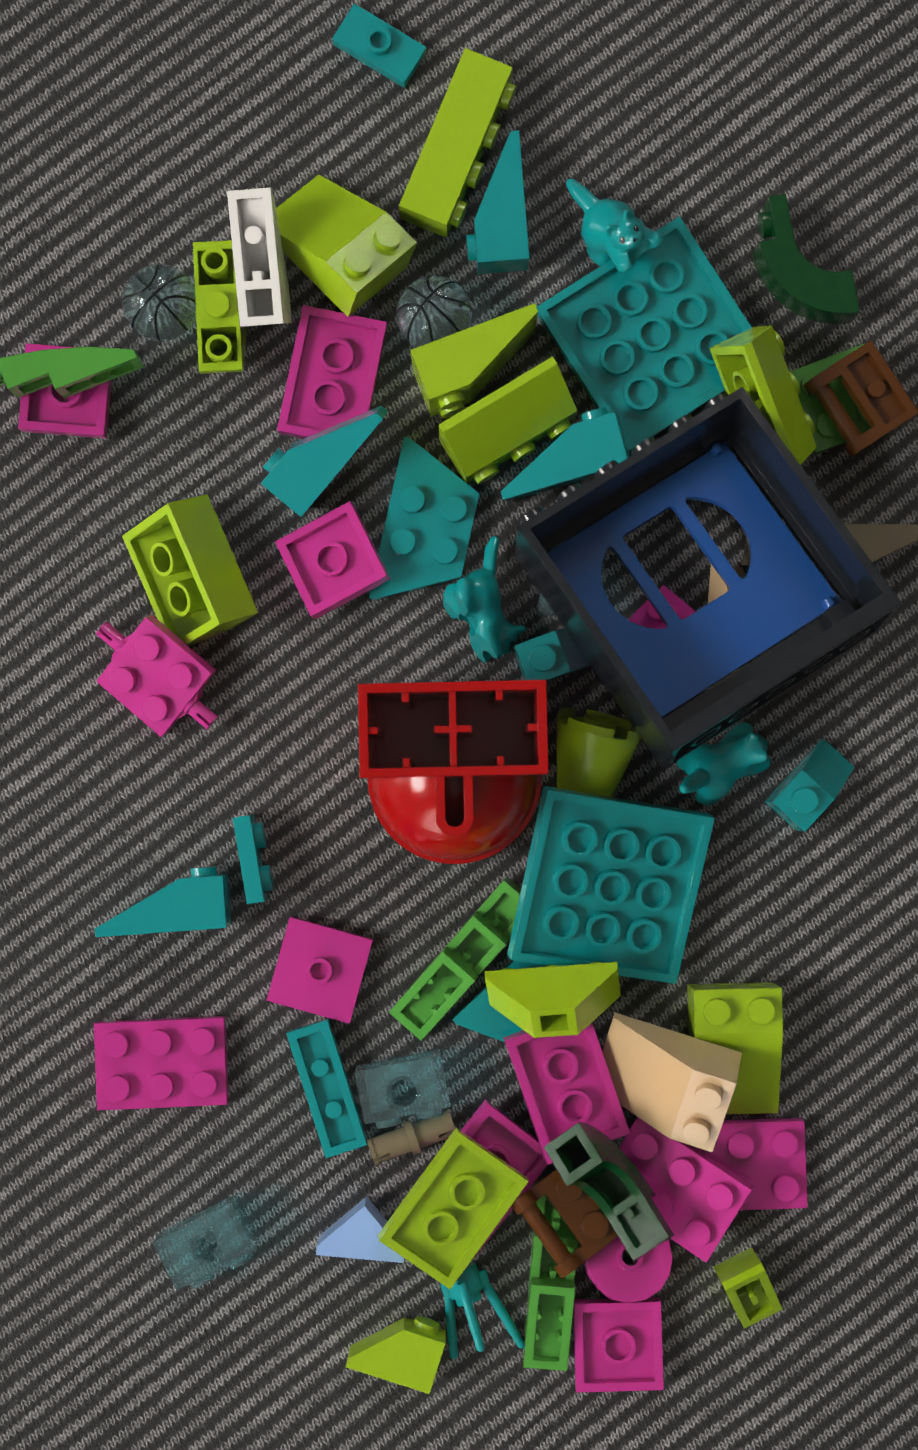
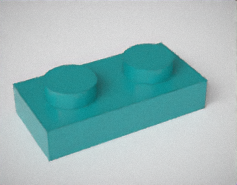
M255 814L233 818L246 902L247 904L264 902L269 899L267 891L274 890V882L270 865H263L260 848L267 847L263 822L256 823Z

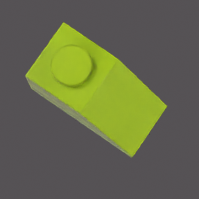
M416 1316L415 1320L404 1317L352 1344L348 1352L346 1368L430 1394L446 1344V1330L441 1329L438 1322L427 1317Z

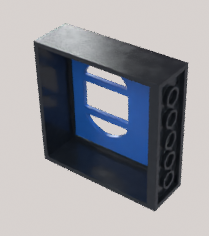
M743 387L730 395L726 391L716 395L706 404V410L693 418L690 414L679 418L669 427V433L656 441L653 437L642 441L632 450V456L619 464L616 460L605 464L595 473V479L582 487L579 483L568 487L557 497L558 502L545 510L542 507L531 510L521 518L519 522L521 525L517 526L516 558L663 770L881 630L902 604ZM731 449H732V450L734 451V453L737 455V457L739 458V460H738V459L736 458V456L733 454V452L731 451ZM758 486H759V487L761 488V490L764 492V494L766 495V497H765V496L763 495V493L760 491V489L758 488ZM687 500H698L717 505L730 513L741 525L750 547V565L745 578L738 576L687 505ZM669 509L674 511L729 588L728 592L685 619H680L623 539ZM777 512H778V513L780 514V516L783 518V520L785 521V523H784V522L782 521V519L779 517V515L777 514ZM796 538H797V539L799 540V542L802 544V546H803L804 549L807 551V553L810 555V557L812 558V560H811V559L809 558V556L806 554V552H805L804 549L801 547V545L798 543V541L796 540ZM607 550H613L665 623V629L647 628L635 624L623 617L612 606L604 591L601 577L602 562ZM823 575H824V576L826 577V579L829 581V583L831 584V586H830V585L828 584V582L825 580V578L823 577Z

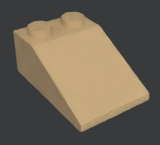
M614 1012L602 1052L620 1105L669 1139L713 1152L737 1084L742 1052Z

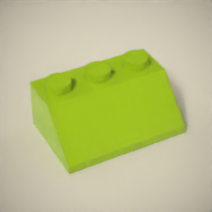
M772 325L757 326L710 347L709 349L725 391L730 395L743 387L801 465L817 448L813 438L815 428L810 416L803 411L798 397L800 387L796 377L789 372L783 357L785 346L780 335L773 330Z
M553 356L439 424V441L461 478L467 484L473 480L477 484L489 480L499 473L500 470L497 466L511 457L514 462L524 459L536 450L534 445L536 442L546 436H549L551 440H555L572 425L571 421L575 420L577 408Z
M208 494L167 503L122 536L157 619L189 647L232 629L258 613Z

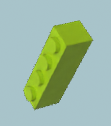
M464 49L400 201V219L446 238L452 225L459 228L468 203L463 201L468 187L476 188L483 172L484 164L479 162L484 148L486 147L491 150L497 139L501 126L495 123L501 108L508 111L517 89V85L512 84L513 67L470 49Z

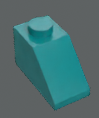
M565 628L517 644L513 648L524 680H546V682L591 666Z
M822 738L764 802L793 829L806 832L835 800L855 767Z

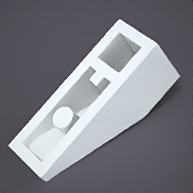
M269 187L227 191L240 327L292 323L288 276L273 190Z

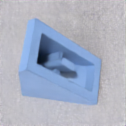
M367 1196L322 1233L316 1247V1255L404 1263L402 1256L379 1241L378 1234L387 1223V1220Z

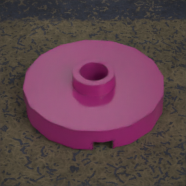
M618 1236L585 1261L587 1275L598 1290L611 1300L631 1303L647 1300L661 1290L670 1276L673 1257L669 1240H667L642 1258L636 1260L632 1266H629L622 1259V1253L626 1248Z

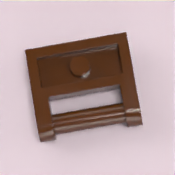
M872 340L803 385L809 396L815 395L847 443L844 448L850 458L918 414L917 408ZM838 378L871 427V429L861 434L829 385Z
M557 1169L518 1196L511 1205L517 1215L522 1213L556 1262L554 1269L561 1278L572 1273L583 1262L618 1237L611 1223L596 1202L580 1188L567 1186ZM544 1195L580 1244L571 1253L535 1203Z

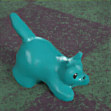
M567 179L566 187L570 195L584 212L581 236L587 246V253L595 264L602 266L612 260L620 273H625L634 266L635 260L643 252L662 243L663 236L657 231L646 227L644 222L635 216L634 210L625 202L608 198L600 200L576 180Z
M498 536L491 537L485 547L483 567L469 573L456 583L449 584L443 594V605L452 619L457 618L469 623L471 646L483 663L490 661L491 657L498 659L502 655L509 654L512 647L516 644L519 635L526 631L524 625L510 623L504 617L502 611L500 588L495 577L500 542Z
M745 721L735 725L715 744H704L677 761L678 768L684 770L688 775L679 787L680 792L688 794L696 791V801L705 806L719 802L721 798L727 796L737 780L759 774L770 767L771 760L767 755V740L763 736L755 734L752 725Z

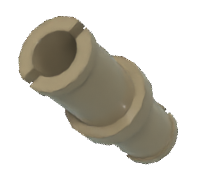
M447 1109L442 1113L412 1123L411 1120L402 1122L404 1127L373 1138H367V1143L375 1166L382 1162L413 1152L414 1156L422 1153L421 1148L448 1139L455 1126Z

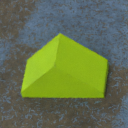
M752 1247L713 1266L744 1329L783 1310L769 1277Z

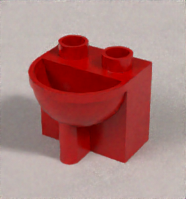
M546 680L358 684L359 778L367 779L370 801L374 812L386 832L399 845L409 852L433 862L464 864L479 861L500 852L521 834L536 809L540 796L542 775L548 774Z

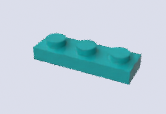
M329 1018L287 1031L286 1035L325 1158L366 1146L368 1144L367 1137Z

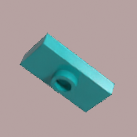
M355 3L332 38L334 46L403 88L406 87L427 53L426 46Z

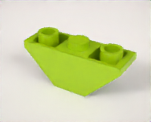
M232 240L193 242L199 373L243 372L246 326L240 327Z
M592 962L579 965H550L537 968H505L502 970L485 971V982L490 1006L534 1038L579 1035L621 996L617 962Z

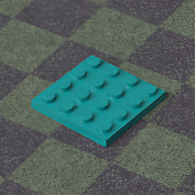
M680 216L657 230L664 238L662 243L643 252L635 260L634 266L629 271L620 273L612 260L537 306V317L597 409L606 407L607 413L616 412L619 415L629 453L642 441L650 437L654 438L668 429L679 418L695 412L716 395L725 392L709 348L752 328Z
M544 786L507 952L510 960L548 966L617 962L619 976L676 984L715 817L709 813Z

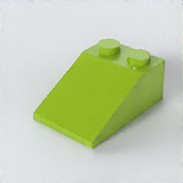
M317 175L276 208L283 253L347 317L407 268L417 244L386 211L321 175Z
M535 303L410 350L412 369L430 417L440 414L442 419L449 418L464 410V404L470 403L535 333L538 315Z
M773 982L687 984L689 1036L742 1052L737 1084L726 1114L778 1113L783 1043L782 988Z

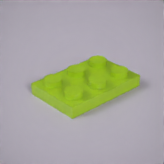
M456 1127L379 1232V1241L448 1289H451L529 1181L521 1172Z

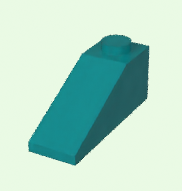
M519 130L510 131L474 219V234L466 235L468 261H476L477 274L528 271L530 258Z
M379 406L294 442L286 453L278 448L263 466L269 474L260 484L302 517L383 420L388 411L384 407Z
M606 407L581 414L582 422L572 424L501 491L503 500L510 502L594 477L595 473L605 464L616 460L619 464L630 457L619 415L616 412L607 413Z
M216 866L190 868L191 876L179 878L96 927L95 937L227 928L232 925L228 873L217 874Z

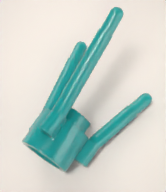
M472 1261L451 1289L440 1283L445 1302L447 1336L451 1359L458 1357L454 1299L458 1307H464L476 1350L482 1352L485 1349L473 1303L482 1298L481 1290L484 1291L517 1347L520 1349L524 1348L525 1341L490 1284L485 1268L478 1270L476 1262Z

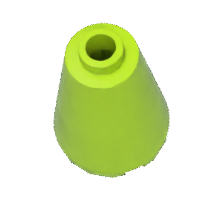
M560 708L556 718L557 788L613 797L641 737L635 728L631 730L632 724L628 719L587 709L584 717L573 716L575 708Z

